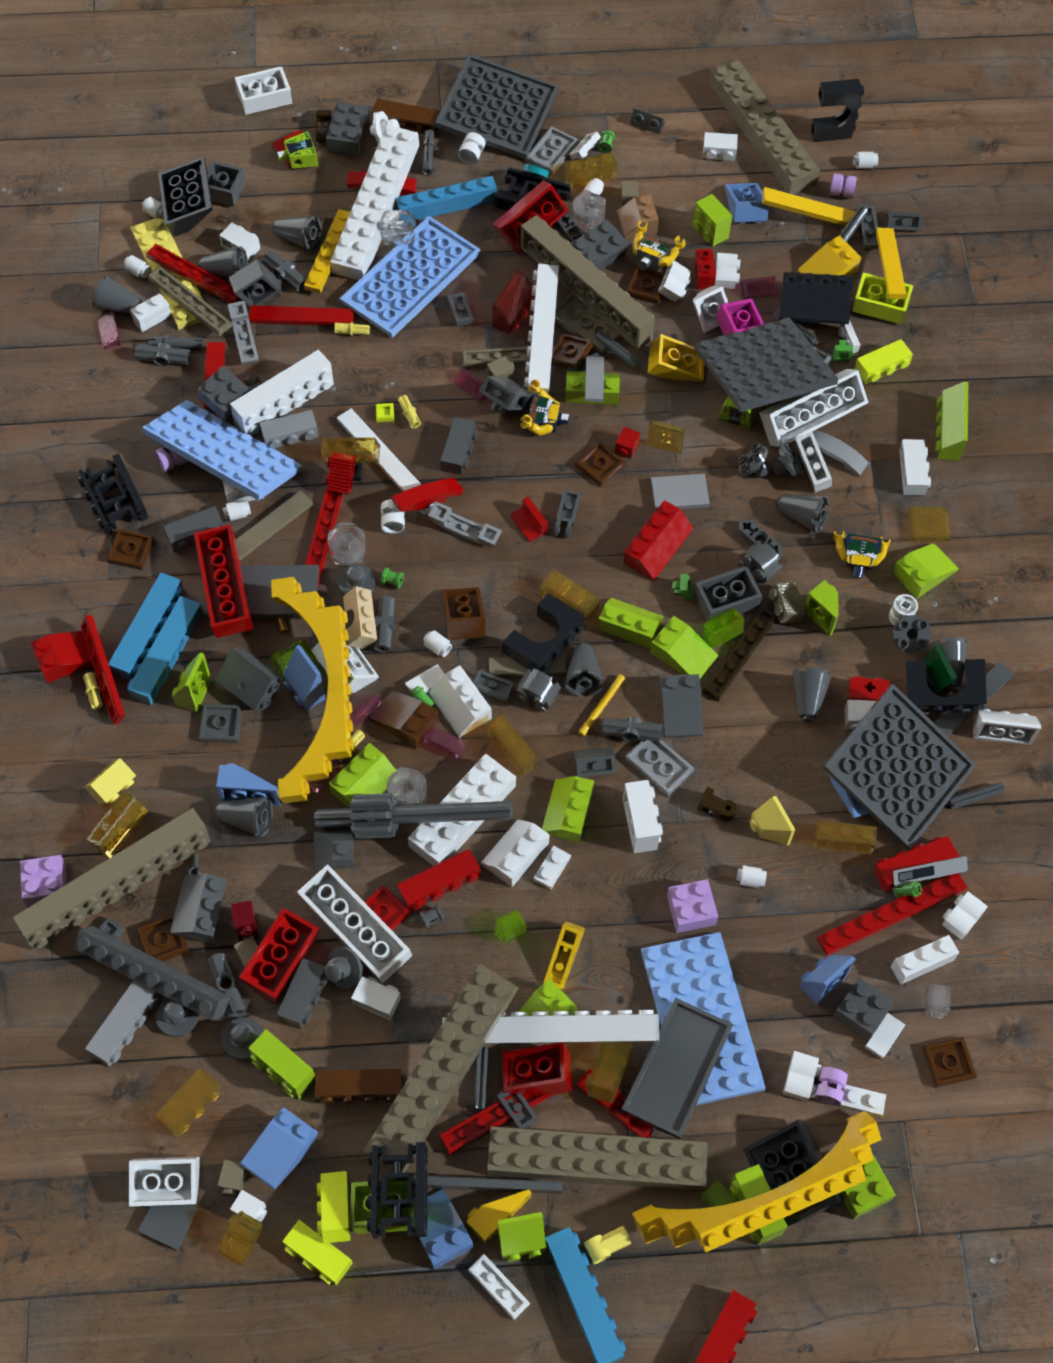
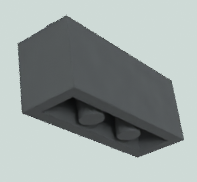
M454 417L440 460L441 471L462 475L463 470L467 469L469 462L467 457L473 451L472 441L476 440L478 429H475V421Z
M216 506L166 524L163 527L173 552H177L196 544L195 532L224 526Z
M302 958L278 1010L277 1017L279 1021L302 1029L304 1024H308L312 1014L310 1010L313 1005L317 1004L320 997L318 992L321 986L324 987L328 980L324 973L325 966Z

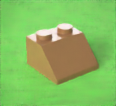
M651 194L634 197L617 210L624 238L635 237L636 233H638L637 225L640 220V227H645L646 222L648 224L647 231L643 235L657 234L659 219Z

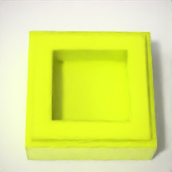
M393 403L376 404L377 422L394 421Z

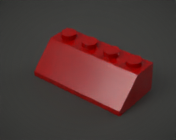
M543 180L495 221L493 226L504 241L519 254L523 251L521 249V225L537 215L551 227L569 210L552 184Z
M664 500L624 551L623 563L654 581L694 527L680 508Z
M283 908L239 976V979L255 993L276 1004L299 967L302 958L305 957L317 938L319 928Z

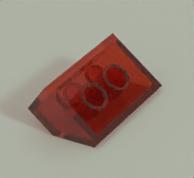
M519 269L516 270L492 305V327L510 335L514 329L519 327L522 317H526L531 306V300H535V296H532L533 284Z

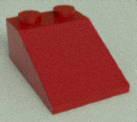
M82 631L50 634L30 642L47 683L93 666Z
M564 1042L502 1052L504 1093L554 1095L572 1092L570 1051Z

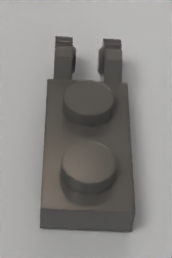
M569 490L563 491L556 516L554 535L558 536L560 526L563 524L567 525L565 538L570 537L582 493Z

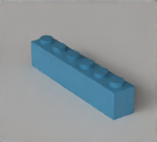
M492 176L397 197L396 210L401 224L425 219L428 216L433 217L494 203L497 187Z
M164 573L159 574L108 663L112 674L127 680L134 678L138 665L145 659L147 649L151 648L154 643L156 633L160 632L164 619L171 613L173 603L177 602L180 596H183L184 588L180 579Z
M180 596L178 601L173 603L169 617L164 619L161 631L156 633L152 647L147 649L143 663L138 665L135 677L128 683L127 689L131 698L152 706L202 616L201 603Z
M570 1227L545 1237L546 1246L595 1363H615L623 1359L625 1356L623 1352L626 1351L625 1345L621 1338L617 1339L614 1332L617 1329L612 1316H607L605 1308H608L604 1296H599L596 1290L598 1282L593 1273L590 1274L587 1269L589 1261L585 1252L581 1253L578 1248L580 1240L576 1231L572 1232Z

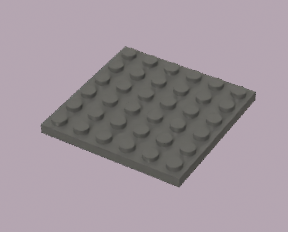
M469 54L435 121V127L462 137H466L471 132L478 133L484 138L485 145L525 159L534 145L559 90V86Z
M784 318L751 327L744 332H734L694 344V350L740 412L838 384V377L790 318Z
M892 684L885 690L822 768L908 850L912 848L972 772L976 764Z

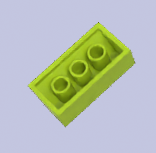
M962 382L943 390L941 397L937 399L936 406L939 408V411L937 412L936 422H939V426L936 429V437H939V441L936 442L935 451L938 452V459L960 461L968 441V382Z

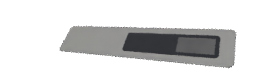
M963 856L894 870V885L897 886L911 883L912 881L917 882L966 872L968 870L967 857Z

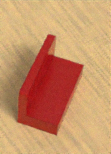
M529 496L522 499V508L512 512L510 517L525 538L531 542L548 533V522Z

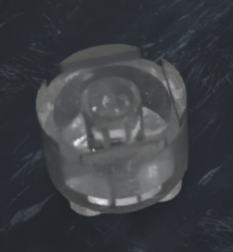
M585 190L573 200L572 218L582 231L589 232L605 221L606 201L600 195Z
M388 210L383 213L380 221L377 222V229L380 231L385 245H406L412 243L416 233H413V230L416 227V221L410 211Z
M343 522L337 524L332 531L330 530L328 546L330 556L338 565H353L363 561V557L366 554L365 534L356 524Z
M400 767L389 777L387 793L394 795L398 806L425 805L427 800L426 779L415 769Z

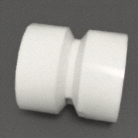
M468 133L458 151L459 159L469 165L476 164L485 147L484 138L478 133Z
M392 499L386 500L381 504V529L386 533L396 534L405 529V512H400Z
M908 594L896 597L889 613L890 622L895 626L902 617L915 615L918 609L917 600Z

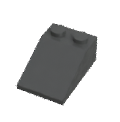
M699 674L661 676L659 692L664 738L703 736Z

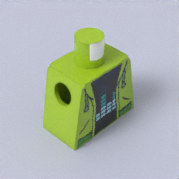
M308 131L285 140V150L277 152L279 162L289 160L290 166L293 169L318 166L317 153Z
M727 396L718 420L750 430L755 417V408L740 412L730 397Z

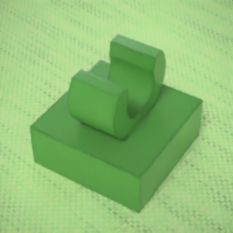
M839 340V345L834 347L833 361H850L853 345H847L846 340Z
M680 574V581L672 582V590H675V594H682L685 600L692 599V581L688 574Z

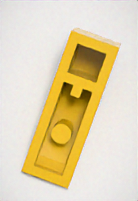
M567 921L563 924L543 983L550 978L560 989H564L585 931L584 927Z
M528 1189L484 1204L479 1209L475 1207L467 1215V1227L486 1244L497 1233V1220L511 1218L531 1198L532 1192Z

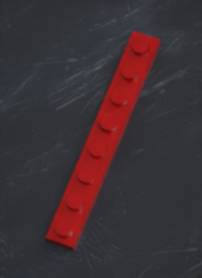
M959 873L947 875L921 887V895L917 897L902 896L818 936L817 941L825 955L829 956L966 891L968 887Z

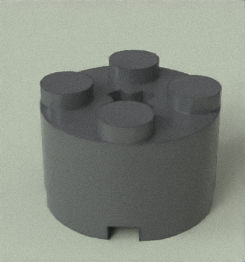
M757 541L743 552L738 562L739 568L748 566L757 585L759 583H766L782 569V564L779 566L778 560H780L779 555L769 544H761L762 541Z
M527 669L516 688V692L520 695L518 698L525 704L531 702L535 704L536 709L545 712L552 705L561 687L557 682L554 685L551 682L552 678L536 669H533L532 672H530V669Z

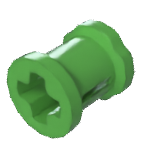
M606 130L601 133L602 139L598 144V149L603 153L612 151V142L615 140V134L612 131Z
M386 567L382 573L381 583H388L399 589L404 580V573H396Z

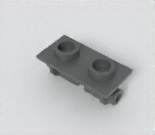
M633 108L630 124L660 134L666 121L662 117Z

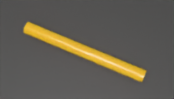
M619 674L580 728L578 731L580 736L584 737L625 680L623 675Z

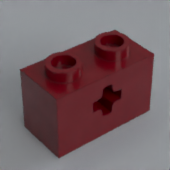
M252 901L231 904L234 929L239 941H243L250 936H253L254 940L259 938L257 917Z

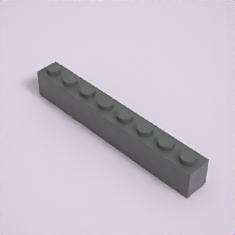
M94 926L82 928L78 932L73 946L75 950L210 1020L224 1015L230 996Z

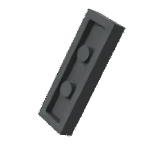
M874 205L865 206L868 212L859 224L863 249H879L876 236L878 223Z

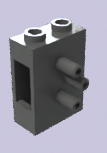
M487 376L479 390L481 394L494 401L491 405V411L494 413H498V411L505 413L506 410H527L533 399V393L507 377Z
M238 647L231 649L215 681L256 711L269 706L270 698L279 688V682L282 677L246 649Z

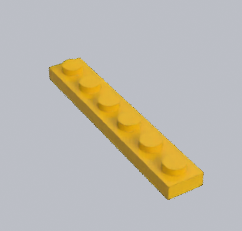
M338 209L304 284V290L321 294L332 270L330 261L350 215L349 211Z

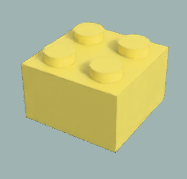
M119 758L110 763L84 788L100 805L104 803L111 804L120 796L118 794L120 790H126L134 783L132 779L136 775Z

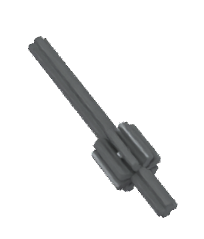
M392 793L363 794L353 797L350 803L351 808L320 809L314 813V819L316 820L315 826L317 828L351 826L352 834H355L357 839L389 838L395 836V832L398 831V824L512 819L513 803L512 801L398 806L397 800Z

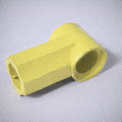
M621 1226L603 1236L597 1235L584 1242V1245L593 1264H597L609 1258L612 1253L631 1245V1241L624 1226Z

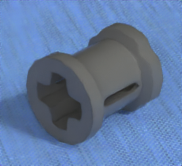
M438 904L433 909L424 913L419 912L420 919L426 929L438 921H445V917Z

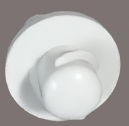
M382 111L373 113V125L370 126L371 135L375 136L377 144L380 142L386 125L400 128L399 122L396 119L388 120L386 114Z

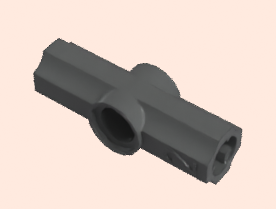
M274 251L265 253L263 263L274 271L278 279H281L282 282H287L296 291L301 292L304 290V284L307 279L296 270V267L290 260L285 261Z
M158 343L157 346L138 344L135 348L136 360L154 361L159 366H167L169 363L188 365L190 363L191 353L189 349L172 348L167 343Z
M386 595L379 598L378 613L375 616L377 640L374 643V650L379 653L391 651L392 633L395 630V598Z
M627 717L626 720L605 718L603 720V735L622 737L628 742H637L639 739L660 741L662 739V724L642 722L637 717Z
M225 953L212 955L207 960L216 986L220 992L230 996L226 1007L228 1017L238 1016L246 1011ZM225 981L232 982L231 986L227 989L221 987Z

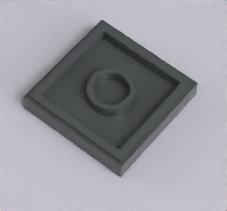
M203 704L199 741L238 743L242 705Z
M190 1204L151 1206L138 1232L178 1251L199 1209Z

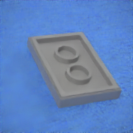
M551 126L529 152L528 156L525 157V162L543 168L553 175L567 159L571 151L579 144V139Z
M705 474L651 477L655 511L664 500L680 508V510L708 508L710 506Z
M642 739L625 756V760L667 797L694 772V767L662 740Z

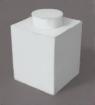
M241 1190L230 1208L234 1215L253 1226H256L258 1222L261 1223L267 1213L264 1202Z

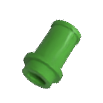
M418 685L410 692L411 697L419 699L430 706L434 704V701L423 691V687Z
M912 881L911 884L894 885L896 897H917L922 892L920 883Z

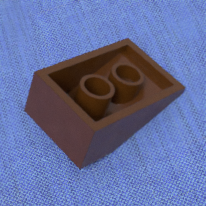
M479 587L442 589L448 640L485 637V614Z
M391 690L370 716L369 720L409 746L417 749L438 723L439 717L438 710L425 702Z

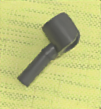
M198 854L193 856V865L188 869L189 875L201 874L198 867Z

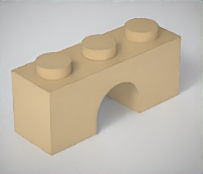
M355 586L343 596L345 612L354 615V621L347 629L349 635L348 645L366 649L377 640L372 593L369 589Z

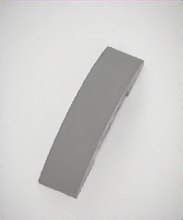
M245 301L228 304L241 364L259 361Z
M586 356L585 401L603 402L604 357Z
M817 430L812 431L821 452L845 464V470L860 477L868 465V461L861 454L831 435Z
M436 501L427 516L448 532L485 546L494 547L502 533V530L486 523L482 526L452 512V508Z

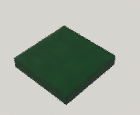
M939 645L935 646L922 661H926V682L929 689L934 694L941 696L957 677L942 647Z

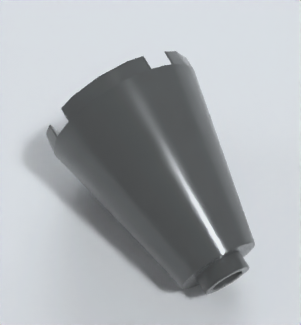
M313 215L277 219L272 227L276 236L307 250H314L320 242L318 234L322 232L321 222L318 217Z
M236 246L203 256L199 260L198 266L214 276L229 279L230 276L248 265V258L243 254V252H246L242 246Z
M104 275V279L99 281L95 290L94 297L97 299L96 302L92 301V307L98 310L131 315L130 309L141 304L142 300L110 277Z
M784 494L778 498L776 503L779 512L818 533L817 529H822L828 516V511H825L826 505L830 506L828 497Z
M946 638V641L940 643V640L931 642L929 644V651L935 646L940 645L957 677L947 688L948 692L960 691L964 683L967 640L965 641L964 638Z
M581 643L575 647L565 679L567 691L575 696H580V694H587V697L593 696L603 688V677L593 647L586 643Z
M801 667L793 670L792 675L798 716L802 718V721L813 722L819 716L831 680V673L827 674V670L815 667H806V671H801Z
M265 796L221 801L215 807V816L220 822L263 837L270 829L267 824L268 820L272 821L273 806L271 800H267L268 797Z

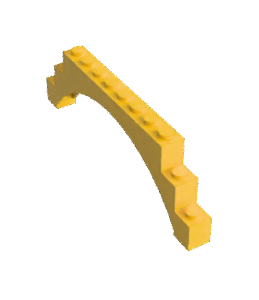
M294 577L271 580L272 598L277 605L283 604L293 610L312 628L321 645L328 674L326 707L318 732L297 765L284 778L278 779L279 799L283 803L307 801V794L310 792L309 781L329 779V772H332L330 760L352 757L351 750H354V742L350 733L353 732V723L350 720L352 704L349 701L351 686L348 683L350 667L347 665V659H349L350 654L348 647H346L349 635L347 629H345V623H348L347 613L343 611L340 605L325 607L324 599L320 597L317 591L302 593L300 583Z
M866 1111L847 1118L846 1129L832 1150L809 1170L776 1189L739 1202L700 1209H665L653 1207L651 1204L632 1213L637 1231L646 1244L667 1235L675 1248L697 1240L703 1250L708 1252L865 1182L866 1178L862 1165L874 1160L870 1145L881 1140L877 1122Z

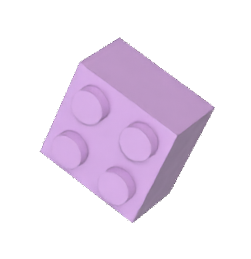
M61 855L20 861L22 900L27 907L32 906L67 884L66 863Z
M708 879L668 888L667 899L676 933L716 925L718 914Z

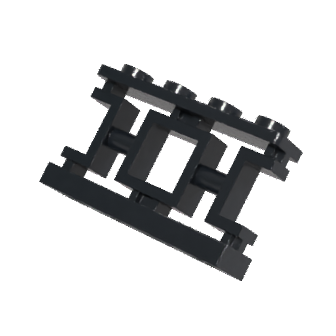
M509 167L505 175V184H509L508 190L499 189L496 192L494 207L508 211L526 196L528 190L532 191L543 180L552 184L561 200L568 201L571 185ZM516 185H523V188L516 187ZM512 193L519 194V196H512Z
M119 453L112 456V461L106 460L107 469L94 474L91 473L89 468H86L84 472L82 469L78 470L80 475L77 478L81 488H86V491H84L85 497L88 502L92 501L93 504L90 507L94 516L98 514L99 519H97L101 530L105 529L107 534L111 533L110 529H117L115 521L131 515L134 522L138 521V518H141L142 521L149 518ZM114 468L117 469L123 483H120L118 477L110 481L108 480L109 477L116 475ZM89 478L91 484L99 481L102 482V484L94 486L96 494H93L86 479ZM118 487L122 496L105 502L102 493ZM128 495H130V498L136 508V511L133 510L132 505L127 506L125 508L121 507L122 505L129 503L127 497ZM100 506L103 507L105 512L112 509L115 510V512L107 514L109 522H106Z
M416 1142V1145L408 1144V1155L388 1156L386 1145H382V1147L372 1145V1152H369L368 1155L369 1166H372V1174H368V1187L371 1188V1196H368L367 1205L368 1210H371V1218L367 1219V1231L371 1232L373 1239H378V1237L387 1238V1226L407 1225L408 1236L418 1235V1237H427L428 1148L426 1143ZM414 1154H416V1181H414L412 1172L402 1173V1164L414 1163ZM380 1156H382L381 1161L383 1165L393 1164V1173L381 1174V1183H379ZM408 1181L407 1199L387 1200L388 1182ZM414 1198H416L415 1226L412 1217H402V1208L414 1207ZM379 1199H381L383 1209L393 1208V1218H380V1228Z

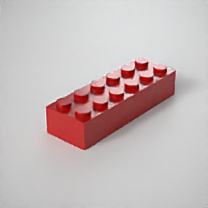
M231 524L195 532L194 537L209 618L215 637L220 638L253 630L236 538Z

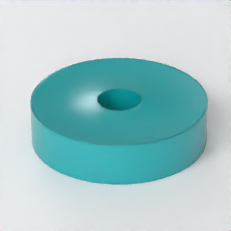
M530 164L523 165L522 171L548 178L549 171Z

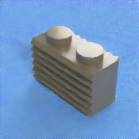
M795 582L775 583L769 590V598L773 601L774 612L778 616L780 623H798L806 615L801 596L799 595L800 592H798L799 589H797Z

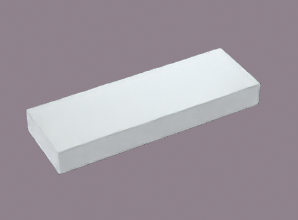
M485 1254L468 1269V1272L513 1320L530 1305L528 1300Z

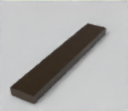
M761 607L704 687V694L718 702L776 622L778 616Z

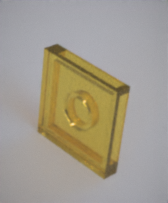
M651 420L647 446L681 454L686 429Z
M910 507L912 541L949 542L950 533L947 507Z

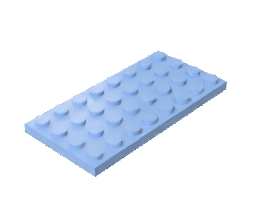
M428 216L340 298V303L349 309H353L356 314L393 338L481 254V249Z
M188 400L142 427L141 431L145 436L258 501L295 476L302 469V465L295 460L266 446L265 443L260 442L249 434H245L235 426Z
M718 932L641 948V955L657 1014H659L660 1026H662L675 997L733 1024L697 1105L765 1091L766 1087L721 933Z

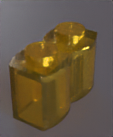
M240 1211L236 1216L232 1215L226 1225L229 1229L219 1242L221 1246L219 1254L243 1266L249 1260L254 1250L256 1241L262 1231L263 1223Z

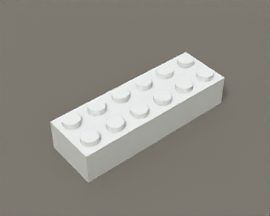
M317 350L230 403L235 426L245 434L255 435L261 430L260 422L284 417L288 412L300 407L309 399L315 398L322 391L328 390L334 385L331 363Z
M845 369L835 374L838 377L837 385L785 399L759 412L769 444L779 447L786 442H792L796 437L812 432L867 404L868 399L859 371Z
M485 754L440 804L503 801L516 787V776ZM485 820L421 823L408 837V844L413 851L432 866H435L451 858Z
M328 864L297 891L301 900L345 946H348L358 955L360 961L364 963V966L381 984L412 957L410 949Z

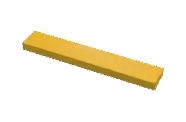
M766 187L762 190V204L846 226L855 214V211L778 190Z
M877 227L876 236L888 298L905 299L907 294L894 228Z

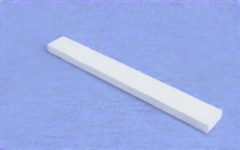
M352 408L337 417V421L402 492L422 485ZM434 503L431 504L428 509H422L419 511L423 515L427 514L428 512H430Z

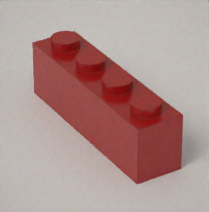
M938 836L928 844L923 845L921 843L914 846L908 852L905 850L900 851L893 858L888 859L885 857L880 859L873 872L883 891L886 892L895 888L894 870L958 858L959 855L949 836L943 838Z
M467 849L397 884L398 893L409 911H416L423 908L430 901L434 902L441 899L449 891H457L461 888V885L467 882H475L481 876V868L470 849Z
M732 1290L695 1363H732L737 1354L734 1351L737 1342L742 1344L747 1334L744 1330L747 1322L752 1324L757 1314V1311L754 1310L757 1303Z

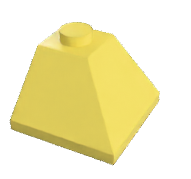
M776 796L755 810L749 821L751 829L757 832L760 838L784 846L790 845L795 828Z

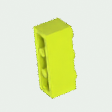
M900 339L857 358L854 369L859 371L860 377L865 384L871 381L875 382L880 377L891 375L894 371L909 366L913 353L903 340Z
M347 1171L321 1173V1183H317V1196H321V1201L317 1202V1213L321 1215V1221H317L318 1235H322L323 1243L350 1241L349 1182Z
M301 1220L297 1221L282 1241L284 1246H286L284 1250L293 1258L296 1255L303 1260L301 1264L310 1271L315 1269L321 1273L319 1278L328 1285L332 1282L337 1286L353 1264L349 1257L331 1243H323V1237Z

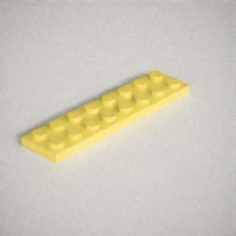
M162 216L161 218L158 217L131 227L148 266H150L151 273L161 266L146 258V253L155 244L182 257L169 229L165 226ZM161 266L203 300L194 283ZM159 289L169 304L171 315L178 330L201 322Z

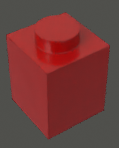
M624 427L616 441L615 453L621 457L631 459L639 445L641 433Z

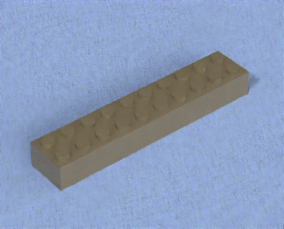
M737 60L711 70L710 87L785 191L789 194H794L817 185L820 169L741 62Z
M537 215L521 225V249L538 264L559 266L558 281L637 351L653 340L654 315L644 309L627 291L622 290L614 280L606 276L604 271L599 270L591 260L585 258L568 240L562 238L555 229H552L545 220L540 219Z
M191 808L15 915L13 919L32 949H40L46 946L51 939L65 934L69 928L83 923L84 919L90 915L98 914L103 907L116 903L121 896L134 892L142 883L153 880L160 872L171 869L173 864L187 859L196 850L205 848L211 842L206 826L194 808Z
M479 964L363 1150L367 1154L372 1152V1145H377L378 1147L386 1145L388 1156L408 1155V1144L416 1145V1142L425 1141L519 987L485 965ZM410 1163L402 1164V1173H405ZM393 1164L385 1165L393 1171Z
M491 1126L487 1176L704 1192L707 1177V1142Z

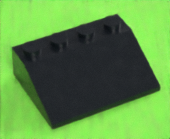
M200 157L158 173L165 226L174 237L189 232L213 210L205 157Z
M784 272L779 320L790 318L792 321L849 324L853 276Z
M796 1120L743 1149L751 1167L759 1164L770 1190L776 1189L795 1179L824 1158L805 1120ZM841 1192L784 1217L787 1228L844 1202L845 1200Z

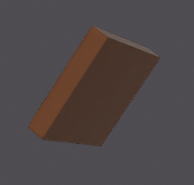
M636 266L626 291L631 297L658 304L662 296L658 290L665 274L650 269L641 270L639 266Z
M563 333L552 349L551 363L578 369L594 346L592 340Z
M599 441L575 462V466L602 487L626 466V462Z
M118 529L106 559L107 563L143 570L155 540L154 536Z
M174 914L136 928L144 952L162 962L189 952L184 937L170 934Z
M964 1037L928 1044L922 1047L935 1088L977 1078Z

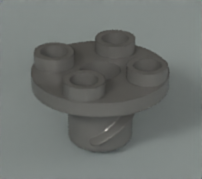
M790 442L780 445V456L778 458L773 457L771 461L773 472L778 476H785L788 471L794 477L802 475L803 470L800 464L803 462L800 455L794 453Z
M755 443L746 455H742L738 459L740 464L738 468L739 473L742 476H748L752 473H755L760 478L766 476L771 469V465L765 460L768 449L764 445Z
M351 565L343 569L338 577V587L343 595H346L355 586L369 589L373 593L375 587L373 572L363 565Z
M907 615L897 621L893 628V640L900 650L907 653H916L928 646L931 638V629L926 620L916 615Z
M348 946L332 950L327 957L324 967L326 978L336 986L344 989L358 984L362 977V972L365 970L364 963L360 961L358 955Z
M166 998L157 1009L156 1022L164 1034L172 1037H185L196 1026L199 1014L170 998Z
M237 1018L225 1027L222 1033V1046L225 1052L232 1058L245 1061L250 1060L251 1053L248 1048L263 1033V1030L259 1023L251 1018Z

